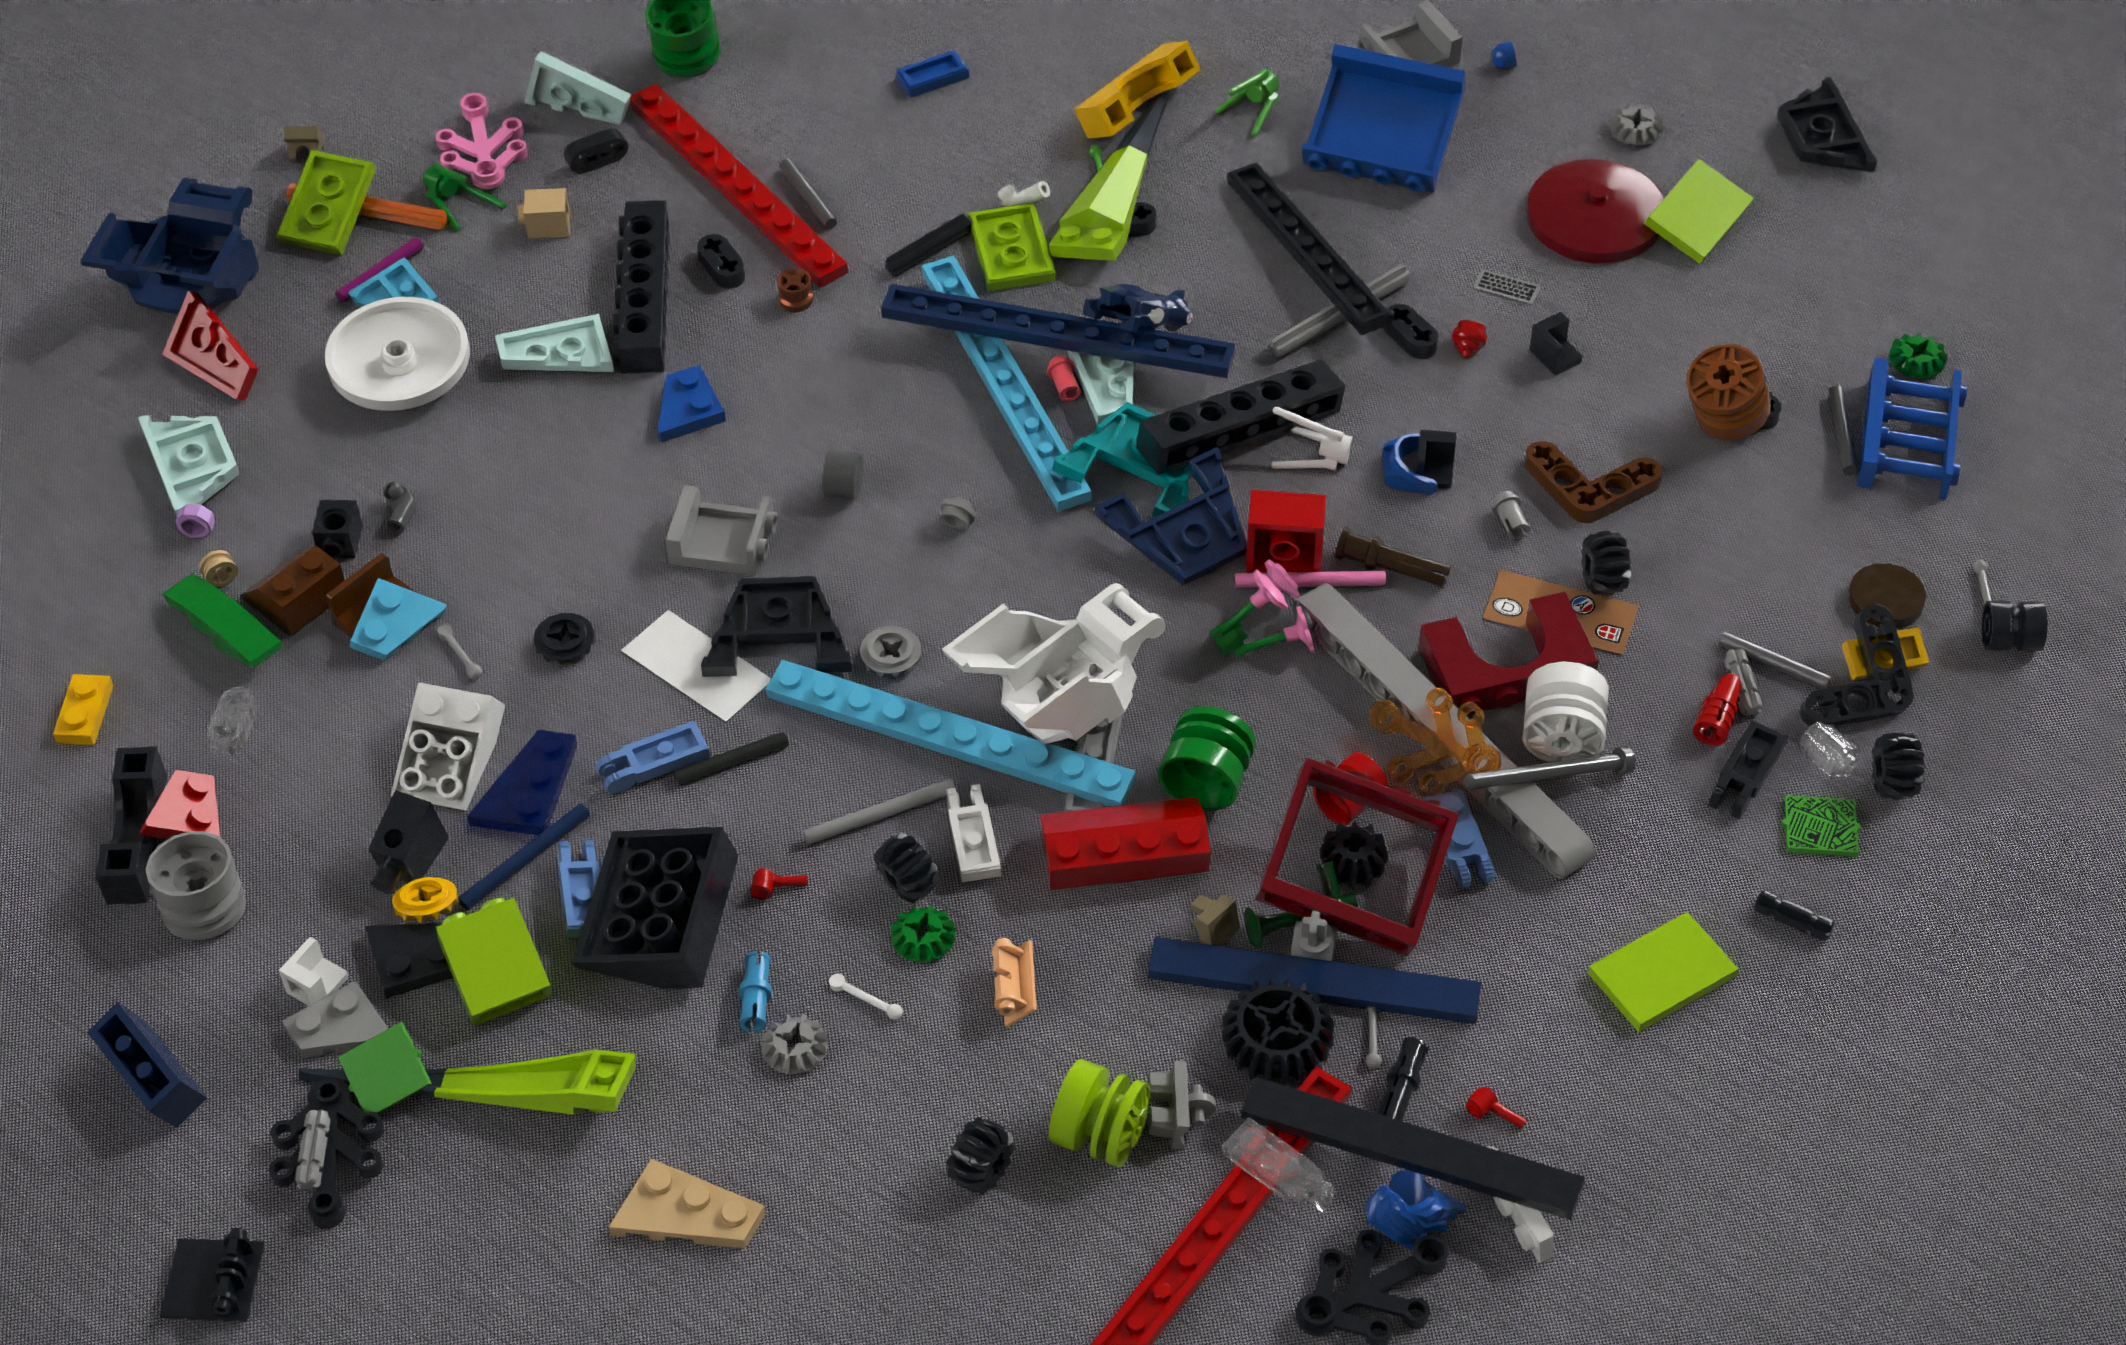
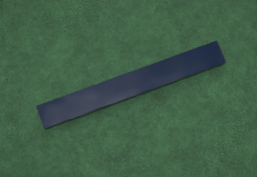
M1154 937L1148 968V979L1240 991L1243 988L1251 992L1255 981L1265 987L1268 986V981L1271 977L1276 982V985H1284V982L1289 978L1293 988H1298L1305 983L1307 995L1318 992L1321 998L1320 1003L1367 1009V1006L1376 1007L1378 1011L1472 1024L1477 1022L1481 982Z

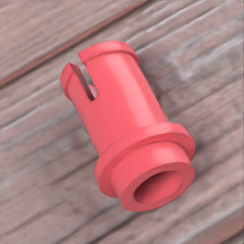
M1060 355L1049 361L1047 373L1049 378L1055 382L1059 399L1063 402H1071L1081 395V389L1073 373L1075 370L1073 361L1066 356Z

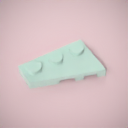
M540 51L534 61L524 103L536 105L537 102L551 104V109L561 112L565 108L578 110L584 117L620 125L626 115L631 94Z

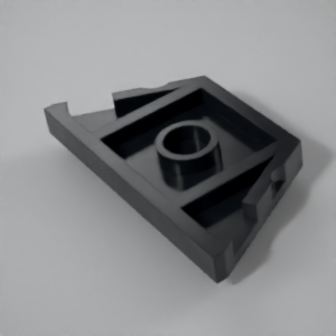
M1832 77L1823 79L1821 87L1813 92L1807 89L1800 93L1796 99L1789 100L1778 107L1777 119L1799 161L1864 172H1875L1877 160Z

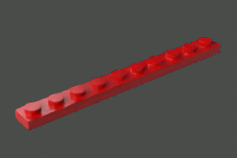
M655 83L631 95L629 100L630 108L800 269L807 271L810 274L811 280L820 288L849 273L848 263L659 85Z
M1316 1066L1297 1090L1345 1104L1351 1097L1352 1087ZM1266 1127L1091 1345H1153L1315 1141Z

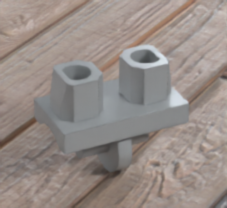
M1174 1061L1171 1072H1149L1147 1080L1150 1085L1149 1100L1169 1101V1108L1150 1107L1148 1135L1170 1138L1171 1149H1183L1184 1133L1188 1132L1190 1128L1189 1118L1192 1119L1194 1127L1204 1126V1118L1210 1117L1216 1111V1100L1212 1095L1203 1093V1086L1198 1084L1192 1085L1190 1087L1191 1093L1188 1094L1187 1061Z

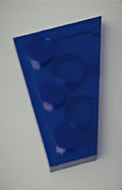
M538 729L468 814L469 826L537 836L545 831L550 825L578 745L576 735Z

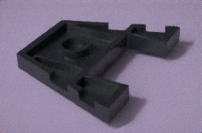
M816 576L740 579L724 613L722 626L713 636L710 652L707 657L704 656L701 662L702 677L737 676L738 645L817 642V671L824 673L852 672L850 654L845 649L842 636L838 627L835 626L830 608Z

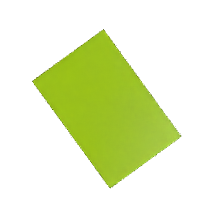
M311 150L277 232L276 238L279 243L342 256L377 170L374 162Z
M1698 159L1648 216L1644 224L1701 264L1750 206L1754 198L1705 162Z
M1035 202L968 213V218L972 222L971 234L988 292L1056 281L1055 268Z
M1685 912L1589 966L1588 975L1632 1026L1640 1032L1736 978L1739 968L1688 912Z

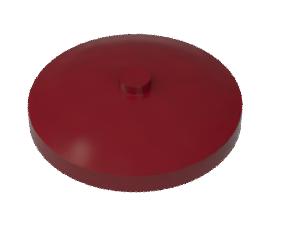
M1600 159L1574 160L1554 166L1544 172L1534 182L1528 195L1527 221L1537 239L1559 255L1587 263L1620 262L1645 252L1659 238L1660 235L1644 223L1648 216L1662 202L1663 197L1659 189L1649 178L1629 166Z

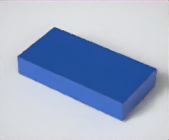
M955 50L896 70V79L910 98L969 78V68Z

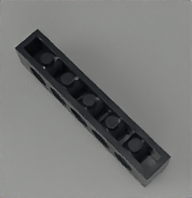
M667 201L625 202V215L618 218L619 235L623 237V240L617 241L618 260L622 261V264H616L617 285H621V288L615 289L616 310L620 309V313H614L613 316L615 335L619 334L618 338L612 339L613 359L620 360L622 374L665 372L670 236Z
M1322 359L1303 364L1291 370L1274 374L1250 384L1241 385L1238 388L1141 420L1136 449L1157 474L1161 475L1187 466L1189 460L1216 447L1220 453H1224L1301 426L1273 412L1274 407L1290 411L1311 421L1340 412L1346 385Z

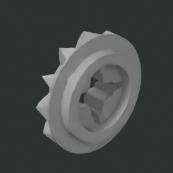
M1626 104L1624 109H1615L1614 115L1610 117L1609 129L1612 135L1619 141L1630 145H1646L1656 141L1661 136L1664 126L1662 124V116L1655 114L1654 108L1644 109L1641 104L1638 107ZM1634 121L1640 122L1637 128H1634Z
M898 626L881 627L869 633L863 640L860 648L861 660L864 661L867 671H876L880 678L885 674H892L897 678L900 672L911 673L913 665L920 663L921 643L918 637L906 628ZM884 649L892 653L898 650V658L892 655L885 657Z
M786 1013L783 1020L777 1023L771 1021L768 1031L762 1034L761 1051L763 1058L771 1068L781 1073L801 1074L810 1071L821 1063L827 1053L828 1040L826 1032H824L818 1020H809L804 1013L800 1017L792 1018ZM798 1033L800 1034L801 1043H797L789 1054L787 1041H791L794 1035L796 1036Z

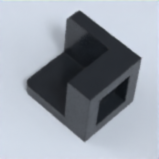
M1562 312L1533 324L1529 350L1554 376L1582 363L1583 358L1567 341L1570 320Z
M1420 429L1416 474L1434 479L1437 482V488L1450 489L1452 487L1457 432Z

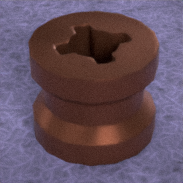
M790 268L782 271L777 276L778 301L784 310L788 312H801L812 305V283L810 274L800 268Z

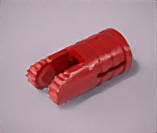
M1726 673L1725 676H1722L1716 688L1714 687L1702 702L1693 726L1694 736L1702 743L1718 746L1724 744L1727 740L1738 710L1736 702L1740 694V687L1742 686L1739 676H1736V673ZM1711 726L1710 732L1708 736H1706V731Z

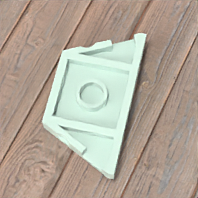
M147 415L138 417L176 517L179 509L185 504H203L240 474L217 416H199L197 418L171 416V422H152L150 416Z

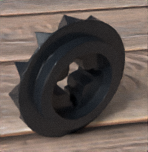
M559 613L546 618L538 625L534 632L533 640L536 652L542 654L546 662L554 659L562 665L565 660L572 659L577 662L581 654H589L591 644L595 643V635L592 624L585 617L574 613ZM568 631L570 639L565 645L561 646L559 641H562L563 636Z

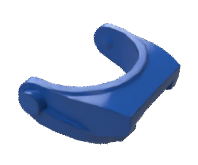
M1410 433L1384 443L1382 458L1384 484L1386 486L1402 491L1424 493L1426 495H1431L1437 491V482L1434 479L1412 472L1401 460L1405 455L1418 451L1420 434Z

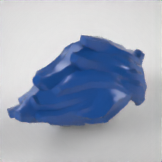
M1401 1170L1394 1173L1389 1186L1381 1185L1378 1190L1376 1189L1365 1204L1367 1223L1372 1224L1373 1227L1384 1233L1393 1242L1413 1251L1414 1244L1412 1241L1414 1239L1418 1240L1420 1237L1425 1236L1426 1232L1430 1231L1446 1232L1449 1228L1447 1221L1450 1219L1455 1220L1456 1213L1466 1212L1467 1206L1459 1202V1199L1436 1190L1424 1180L1422 1174L1409 1170Z

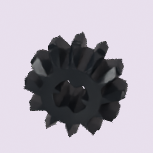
M1598 531L1596 534H1589L1583 541V548L1581 550L1582 562L1580 563L1583 569L1582 576L1585 578L1586 587L1593 594L1614 595L1616 592H1622L1624 589H1627L1629 585V578L1632 575L1630 571L1632 563L1629 557L1630 550L1627 548L1626 539L1619 532Z
M1892 732L1891 734H1883L1881 737H1877L1875 748L1872 750L1873 759L1871 762L1873 771L1871 777L1875 780L1874 787L1876 791L1880 793L1882 798H1891L1892 800L1918 795L1921 791V784L1925 781L1924 769L1926 768L1924 765L1925 754L1922 752L1920 740L1914 734H1905V732Z
M1355 819L1351 827H1346L1339 822L1335 831H1327L1324 843L1320 847L1319 858L1321 863L1333 861L1338 885L1346 881L1349 882L1353 890L1358 882L1369 888L1373 878L1381 879L1384 867L1388 862L1389 851L1385 846L1383 834H1374L1372 824L1365 828L1359 827Z
M900 832L895 837H890L882 843L883 845L874 854L877 870L884 877L883 880L890 885L891 890H894L901 899L910 903L923 899L940 881L937 866L932 862L931 855L927 854L923 846L919 845L915 838L908 834Z
M978 1117L972 1122H968L963 1132L957 1134V1140L954 1146L950 1148L952 1153L947 1160V1166L949 1167L948 1177L959 1186L982 1195L989 1189H993L996 1187L998 1179L1004 1177V1171L1011 1163L1009 1159L1014 1151V1145L1012 1144L1013 1134L990 1119L985 1120Z

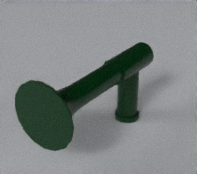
M1330 861L1316 865L1325 896L1358 908V901L1354 893L1340 894L1333 867L1334 862ZM1247 907L1244 911V924L1247 936L1254 948L1257 949L1261 947L1263 938L1269 933L1296 924V921H1302L1303 919L1286 911L1272 915H1258L1250 907Z

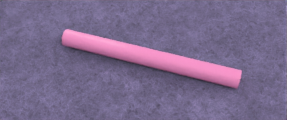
M1385 571L1287 572L1298 587H1318L1323 583H1328L1332 587L1386 586ZM1235 573V588H1259L1253 573ZM1261 573L1262 575L1265 574L1271 580L1268 573Z

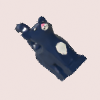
M1123 283L1100 287L1101 297L1085 299L1082 312L1083 315L1093 319H1102V316L1122 321L1120 328L1131 332H1136L1138 328L1156 329L1160 326L1175 332L1181 327L1190 324L1193 320V313L1189 310L1187 302L1183 299L1184 290H1175L1167 296L1164 294H1153L1139 286Z

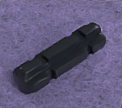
M1762 891L1755 902L1754 909L1757 912L1768 917L1774 915L1775 920L1805 933L1808 930L1811 932L1810 935L1823 941H1827L1833 932L1835 923L1831 919L1822 915L1816 917L1814 912L1785 899L1780 901L1776 895L1767 891Z

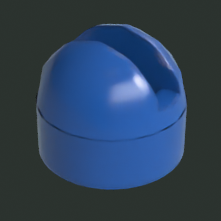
M1512 41L1503 42L1495 46L1491 56L1492 62L1496 67L1508 69L1517 66Z

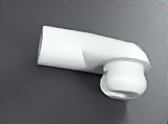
M1040 181L1016 193L1012 185H1007L998 191V197L1002 201L1001 205L1003 207L1036 203L1050 195V188L1044 181Z

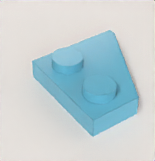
M405 257L348 292L354 304L362 307L375 301L393 297H418L440 303L438 296Z
M378 578L351 638L349 648L386 661L399 651V647L402 644L410 642L418 636L421 630L431 621L442 617L447 604Z

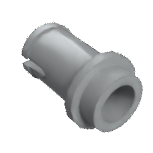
M1504 491L1494 497L1492 510L1495 515L1500 516L1508 538L1517 540L1526 536L1525 532L1529 533L1530 526L1519 507L1521 504L1519 497L1511 491Z

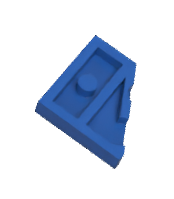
M700 365L666 375L658 423L660 442L726 421L725 411Z

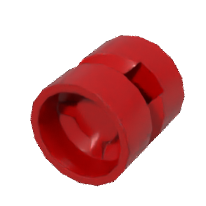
M1352 752L1338 765L1340 770L1348 773H1365L1371 776L1375 783L1388 786L1386 776L1381 767L1364 753ZM1313 787V797L1317 806L1334 823L1339 824L1340 822L1343 825H1348L1365 810L1364 805Z

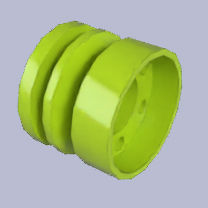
M1080 1058L1070 1068L1056 1098L1048 1130L1049 1141L1054 1145L1078 1153L1091 1138L1090 1156L1100 1161L1106 1155V1162L1109 1165L1120 1168L1130 1156L1143 1131L1150 1099V1085L1148 1082L1140 1079L1131 1084L1130 1077L1122 1073L1116 1077L1108 1089L1109 1070L1104 1066Z

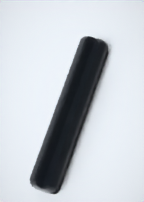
M959 214L891 254L885 259L887 271L893 276H897L971 232L972 222L970 218H967L965 214Z

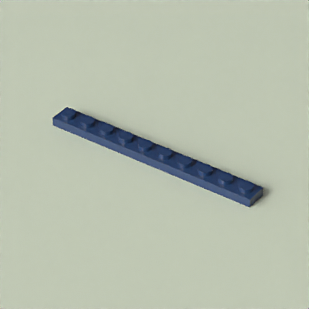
M890 284L881 307L882 318L1221 378H1228L1235 355V343L1146 328H1138L1136 332H1131L1120 328V323Z

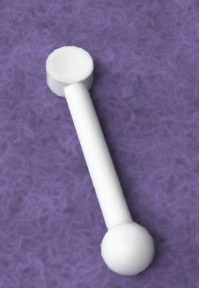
M833 974L829 978V985L833 991L839 992L844 990L887 1012L890 1019L896 1020L902 1016L903 1009L899 1004L890 1005L846 983L845 977L842 974Z

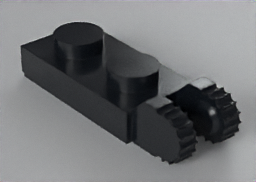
M1752 720L1722 769L1719 781L1708 805L1715 809L1719 808L1725 799L1729 787L1741 793L1732 806L1731 815L1740 819L1748 808L1751 798L1756 797L1787 744L1788 735Z

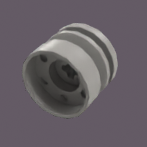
M189 831L169 838L161 843L149 856L145 869L148 883L157 901L164 926L173 935L186 940H205L221 935L232 928L242 917L247 903L245 892L236 870L230 847L220 836L203 831Z

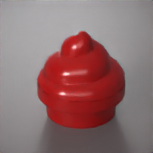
M1462 320L1458 322L1457 328L1453 329L1452 342L1464 359L1470 358L1473 353L1480 351L1487 343L1488 336L1485 334L1486 327L1483 324L1471 320Z

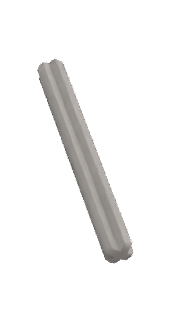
M1398 265L1367 283L1366 286L1380 300L1406 285L1411 275L1405 266ZM1331 304L1273 338L1269 343V349L1276 358H1281L1343 322L1346 318L1334 304Z

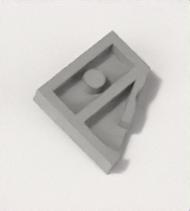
M356 980L282 1020L285 1031L303 1058L324 1056L329 1052L346 1053L357 1047V1045L389 1029Z

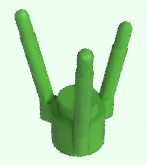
M1263 68L1258 74L1229 89L1228 94L1234 96L1216 108L1215 113L1221 114L1246 96L1254 103L1265 102L1251 132V136L1256 137L1272 106L1279 100L1278 95L1275 93L1280 87L1277 76L1270 70Z

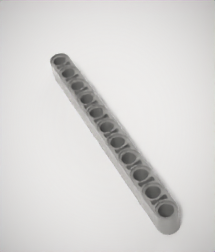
M1323 583L1292 602V611L1296 619V607L1301 606L1311 636L1552 875L1563 879L1595 858L1596 850L1588 835L1533 781L1473 790L1464 786L1463 779L1468 774L1515 768L1517 766L1336 589L1328 583Z

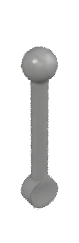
M1977 560L1973 564V570L1978 574L1985 604L1986 601H1991L1985 573L1988 570V565L1983 560Z
M447 624L438 627L439 639L449 643L467 667V675L472 679L479 678L482 674L481 667L472 663L454 639L452 627Z
M1367 1006L1365 1010L1368 1011L1369 1055H1367L1365 1062L1370 1069H1377L1382 1064L1381 1056L1377 1051L1376 1007Z

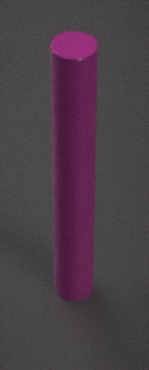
M414 237L335 292L336 297L340 302L345 303L351 299L348 294L349 291L403 257L409 259L424 248L423 243L419 238Z

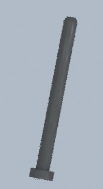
M1627 746L1617 747L1610 755L1472 773L1464 777L1463 784L1466 788L1473 790L1615 770L1619 775L1630 774L1635 768V756L1631 748Z

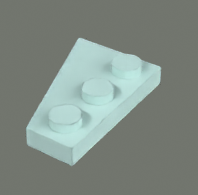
M599 314L495 335L504 370L614 372L613 362Z
M1067 350L1070 360L1075 365V373L1097 425L1126 402L1133 404L1134 362Z

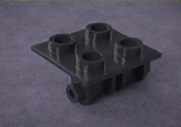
M232 1228L230 1233L224 1236V1240L178 1238L160 1318L248 1321L264 1250V1241H250L247 1237L248 1232L242 1228Z

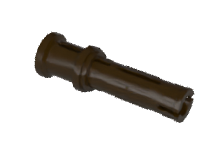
M1344 527L1335 551V559H1351L1365 564V568L1369 570L1376 569L1379 566L1438 585L1441 588H1444L1447 582L1445 576H1449L1451 569L1449 564H1443L1385 546L1381 538H1366L1352 533L1351 528Z

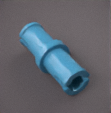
M757 951L749 952L744 957V981L739 986V997L742 1000L739 1024L742 1030L746 1032L750 1031V1021L752 1018H754L753 1033L763 1031L767 1024V1002L772 997V986L768 982L771 957L762 951L759 965L756 964Z

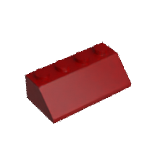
M1197 797L1040 815L1050 890L1209 872L1211 848L1205 814Z

